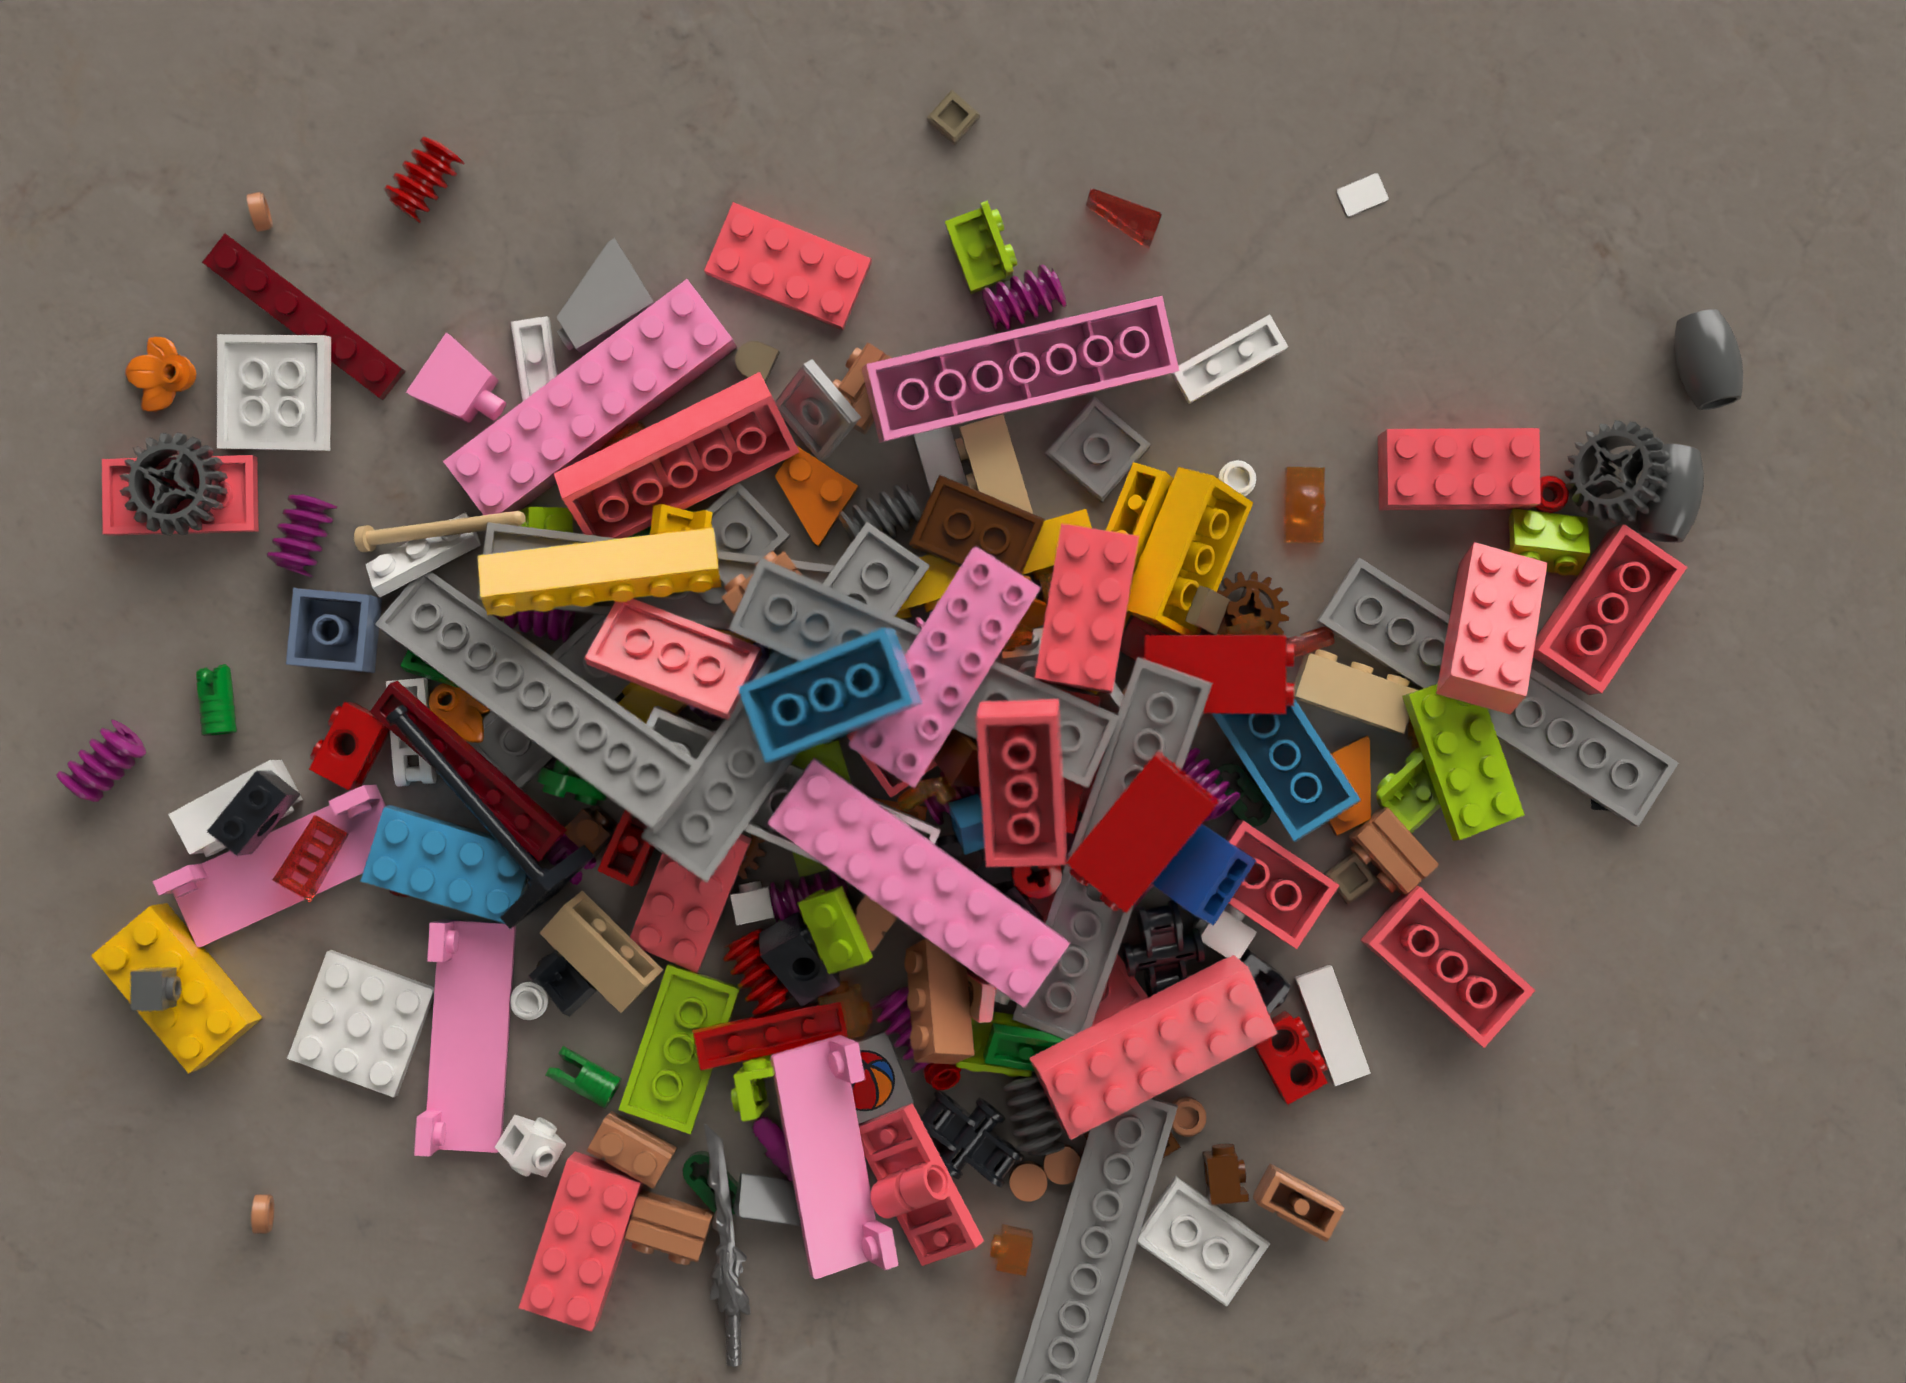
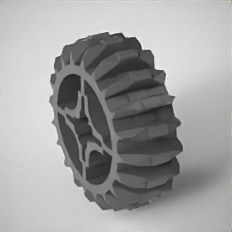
M1615 420L1612 429L1606 424H1600L1598 435L1592 431H1586L1589 441L1585 445L1581 442L1575 443V447L1579 450L1578 455L1567 456L1568 461L1574 467L1564 471L1565 476L1571 479L1565 487L1568 492L1574 494L1571 498L1572 502L1578 507L1582 506L1581 512L1587 516L1594 515V518L1599 522H1605L1609 518V521L1612 523L1620 524L1623 516L1629 521H1635V510L1637 509L1643 514L1649 513L1646 504L1650 500L1655 503L1660 502V497L1655 494L1657 489H1668V484L1661 477L1672 473L1671 468L1664 464L1670 457L1669 453L1661 450L1664 446L1663 441L1658 437H1653L1654 433L1647 427L1640 429L1636 422L1631 421L1626 426L1622 421ZM1621 446H1635L1631 451L1626 449L1620 454H1612L1610 450ZM1612 462L1618 467H1620L1618 469L1621 470V472L1618 475L1620 476L1623 482L1616 478V475L1614 474L1616 469L1613 466ZM1642 471L1640 479L1636 483V478L1638 474ZM1615 490H1622L1625 493L1613 499L1599 498L1604 493L1609 495Z
M177 432L173 438L170 434L160 433L159 442L151 437L145 438L147 450L138 446L133 448L138 458L136 461L131 459L124 460L125 464L131 467L130 474L124 473L119 476L121 480L129 482V486L124 487L120 492L123 496L132 497L124 506L127 510L136 511L134 519L137 522H147L146 527L148 530L156 532L160 529L162 534L171 536L174 531L179 535H187L189 526L193 530H201V518L209 522L215 520L210 512L211 508H224L221 502L216 501L217 495H226L228 493L227 489L220 487L218 482H222L228 477L226 473L216 471L223 462L217 457H212L214 450L210 446L204 445L201 447L202 442L196 437L187 439L185 434ZM178 455L176 460L172 459L164 469H155L166 458ZM194 464L199 473V489L193 483V475L196 470L193 468ZM164 477L170 480L174 479L176 482H178V485L184 487L186 491L177 488L174 489L172 486H170V483L164 481L162 478ZM149 481H151L155 487V492L152 500L149 493ZM190 498L193 500L182 511L170 514L172 508L176 509L184 499Z

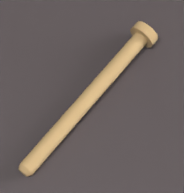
M512 511L374 530L370 525L356 528L354 541L357 549L364 553L374 551L376 546L381 544L486 531L487 522L521 526L525 523L526 518L524 513Z

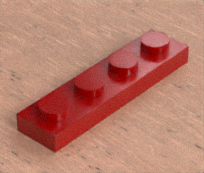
M842 997L692 1030L700 1070L784 1052L838 1035L850 1037L845 1004Z

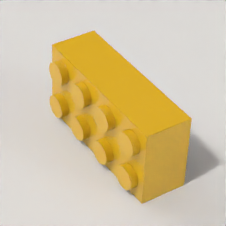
M1178 467L1131 580L1126 612L1171 635H1199L1201 629L1186 622V617L1199 586H1203L1217 592L1253 502L1214 475Z
M168 903L149 906L91 955L130 1004L131 971L143 968L176 967V977H179L181 980V995L177 1000V1006L162 1011L137 1012L188 1074L207 1066L262 1019V1016L204 947L196 946L188 927Z

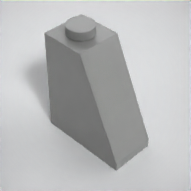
M615 238L606 244L557 315V319L563 327L557 333L569 351L575 348L582 357L654 304V301Z

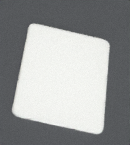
M1377 173L1337 190L1347 216H1352L1388 200V195Z

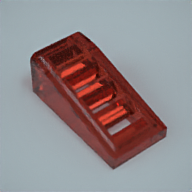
M1094 188L1090 189L1086 206L1143 247L1149 249L1162 215L1160 214L1161 212Z
M314 815L272 880L284 889L311 902L349 834ZM317 830L333 839L332 843L328 845L315 838L314 835ZM311 844L325 852L323 857L319 858L307 851L308 846ZM302 858L316 865L313 872L299 865ZM294 872L308 879L305 885L292 879Z

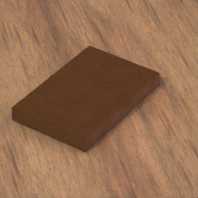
M939 475L909 545L958 567L962 566L974 547H978L1022 575L1045 519Z

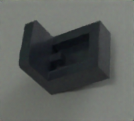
M1246 949L1240 960L1249 967L1266 1009L1270 1014L1274 1008L1283 1004L1288 991L1291 989V985L1279 971L1249 949Z
M558 951L543 957L538 962L536 969L529 975L533 983L545 989L562 1014L569 1017L597 991Z

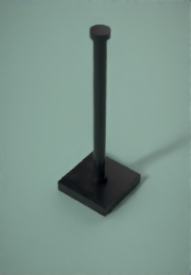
M404 705L397 707L386 717L385 720L390 726L395 724L530 878L528 882L530 887L500 917L508 928L511 929L556 896L594 855L583 845L552 869H542L407 715L408 709Z

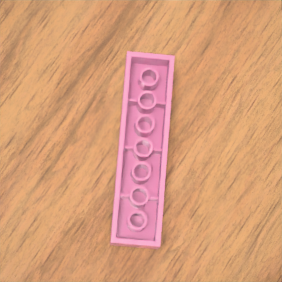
M686 279L443 462L483 515L521 510L557 483L554 473L599 452L735 350L737 346L692 284Z
M1163 296L869 363L861 368L879 443L1153 379L1179 371Z
M816 758L811 760L767 822L769 826L1024 1008L1070 945L1069 941Z

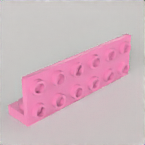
M974 547L905 654V659L923 704L858 729L849 746L915 788L1041 587L978 547Z
M377 785L360 786L330 800L329 806L270 832L253 854L236 856L231 851H228L202 864L185 866L152 881L158 895L173 893L196 946L203 947L361 875L367 862L383 808L386 807Z
M438 920L430 923L427 962H436L427 1108L425 1112L417 1116L414 1156H431L438 1150L498 1153L495 1146L503 1133L511 1012L510 996L512 993L516 926L509 929L505 923Z
M838 1035L773 1054L770 1057V1061L775 1072L773 1077L810 1276L814 1279H819L867 1261L872 1262L883 1270L899 1266L892 1228L876 1220L871 1203V1190L851 1085L852 1083L865 1080L859 1043Z

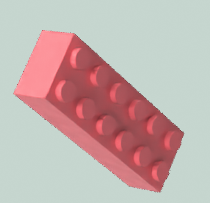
M759 372L554 473L561 497L583 534L622 539L651 526L653 506L664 504L684 510L799 453V450Z
M1233 955L1055 1044L1029 1059L1059 1124L1071 1140L1276 1035L1277 1032L1249 967Z

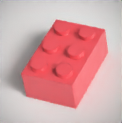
M1237 819L1224 839L1257 861L1228 904L1288 945L1298 949L1339 887V884L1245 821Z

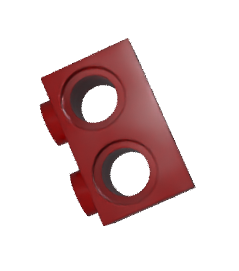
M1284 1011L1271 1018L1276 1031L1281 1029L1288 1030L1290 1035L1288 1044L1282 1048H1274L1272 1037L1253 1047L1282 1100L1289 1105L1327 1084L1328 1082L1323 1072L1327 1071L1328 1067L1318 1050L1311 1052L1305 1039L1310 1035L1301 1018L1297 1016L1293 1019L1288 1012ZM1298 1063H1305L1308 1067L1307 1076L1302 1081H1292L1290 1078L1292 1067Z

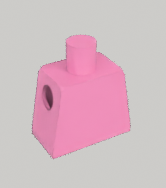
M445 333L406 391V393L418 401L467 423L474 419L478 411L495 421L506 406L505 401L491 393L497 385L498 379L448 333Z

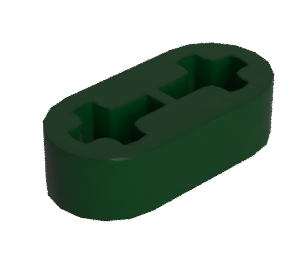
M1222 764L1215 770L1220 771V775L1215 781L1217 785L1223 782L1221 774L1224 771L1227 774L1235 772L1238 776L1234 782L1241 790V795L1230 808L1238 820H1243L1252 827L1261 826L1266 823L1272 812L1271 805L1245 771L1234 764ZM1230 787L1225 792L1227 796L1235 793ZM1246 796L1252 803L1261 802L1262 806L1259 808L1260 818L1257 819L1254 816L1247 818L1244 813L1248 808L1241 798Z
M697 1151L691 1154L684 1163L683 1177L693 1191L715 1213L717 1210L715 1190L708 1185L707 1179L703 1175H699L696 1178L692 1174L695 1169L694 1161L698 1164L704 1162L709 1164V1152ZM727 1171L729 1191L731 1190L735 1194L732 1199L734 1204L738 1182ZM734 1205L731 1206L732 1215L735 1214V1212L733 1211Z

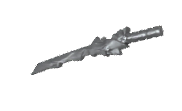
M704 1124L710 1157L707 1182L715 1190L717 1207L713 1219V1229L720 1234V1245L715 1248L718 1256L717 1264L711 1274L714 1280L710 1300L718 1298L719 1311L723 1312L725 1310L726 1361L728 1366L735 1367L742 1364L740 1312L747 1315L751 1314L748 1304L749 1298L744 1292V1288L738 1284V1277L740 1273H743L742 1262L746 1261L747 1256L735 1247L723 1139L709 1126Z

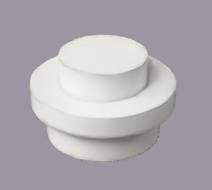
M1235 460L1227 463L1218 475V479L1243 496L1251 493L1256 484V474L1253 468L1244 461Z
M524 982L518 985L510 996V1007L513 1013L523 1020H534L540 1017L546 1011L549 1003L548 994L545 989L533 982Z

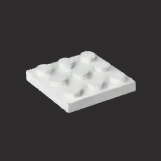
M217 334V448L330 451L331 337L325 335Z
M329 950L326 952L287 1059L394 1098L398 1095L431 1007L435 987Z

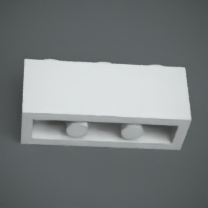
M269 760L168 814L189 855L204 853L206 857H209L226 848L211 836L207 830L256 770L273 771L299 793L282 760ZM300 795V796L298 797V799L293 803V805L296 804L297 802L303 800L302 797H301V795ZM292 806L284 814L283 817L291 814L294 811Z

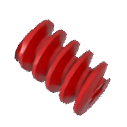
M422 137L420 140L426 152L413 149L411 152L417 164L404 161L402 164L408 176L398 173L394 174L393 179L399 188L386 185L384 191L390 198L389 201L418 223H421V220L415 213L416 209L427 213L430 211L424 201L425 197L436 201L439 199L433 189L434 185L445 189L448 187L442 177L443 173L454 177L457 175L451 165L452 161L465 164L443 144L427 137Z
M1060 865L1038 866L1040 871L1035 873L1030 868L1032 866H1011L1015 886L1028 897L1038 899L1048 897L1061 884L1062 871Z
M761 928L755 929L723 947H729L730 949L723 957V961L737 962L730 971V974L732 976L740 974L745 976L737 987L739 989L751 987L752 989L746 996L745 1001L759 1002L752 1012L753 1016L763 1014L792 997L785 996L788 989L783 983H778L779 978L760 956V944L756 940L759 938V932L762 931Z

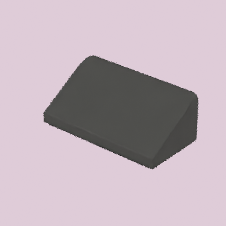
M740 1173L733 1208L737 1217L801 1226L793 1180L790 1182L784 1178Z

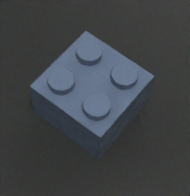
M293 588L286 664L300 667L375 673L379 628L375 623L381 615L382 598L366 594Z

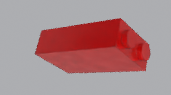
M1145 635V660L1213 683L1202 714H1287V706H1294V683H1287V667L1295 666V644H1287L1286 635Z
M1158 750L1066 861V864L1071 867L1069 873L1082 885L1087 886L1090 883L1100 891L1099 898L1114 911H1118L1120 908L1123 912L1127 913L1214 810L1219 800Z

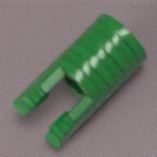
M223 664L213 668L214 671L209 670L207 667L199 669V671H196L201 735L214 736L236 733L237 727L230 667L227 664Z
M562 1046L558 1054L567 1063L580 1068V1073L575 1079L559 1068L550 1067L545 1076L605 1109L618 1090L622 1078Z

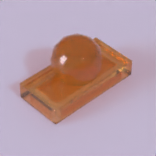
M1325 467L1285 468L1284 543H1323L1324 511L1326 506L1324 496Z

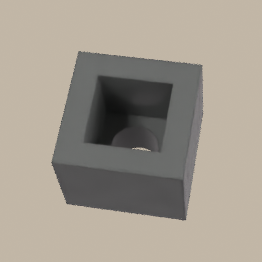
M176 967L143 968L130 972L131 1011H162L177 1006V1000L181 995V980L179 977H176Z

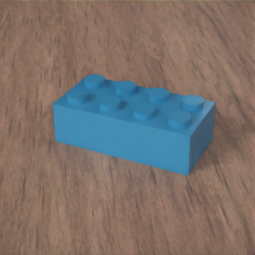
M885 627L738 687L766 762L783 760L923 704L895 630Z
M1295 699L1294 706H1287V714H1212L1294 842H1297L1360 802L1359 796Z
M393 805L383 808L361 877V882L501 923L504 922L500 917L524 893L528 881V876L491 834Z

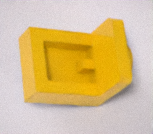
M664 504L653 506L650 535L713 528L711 524L712 512L707 510L691 512Z

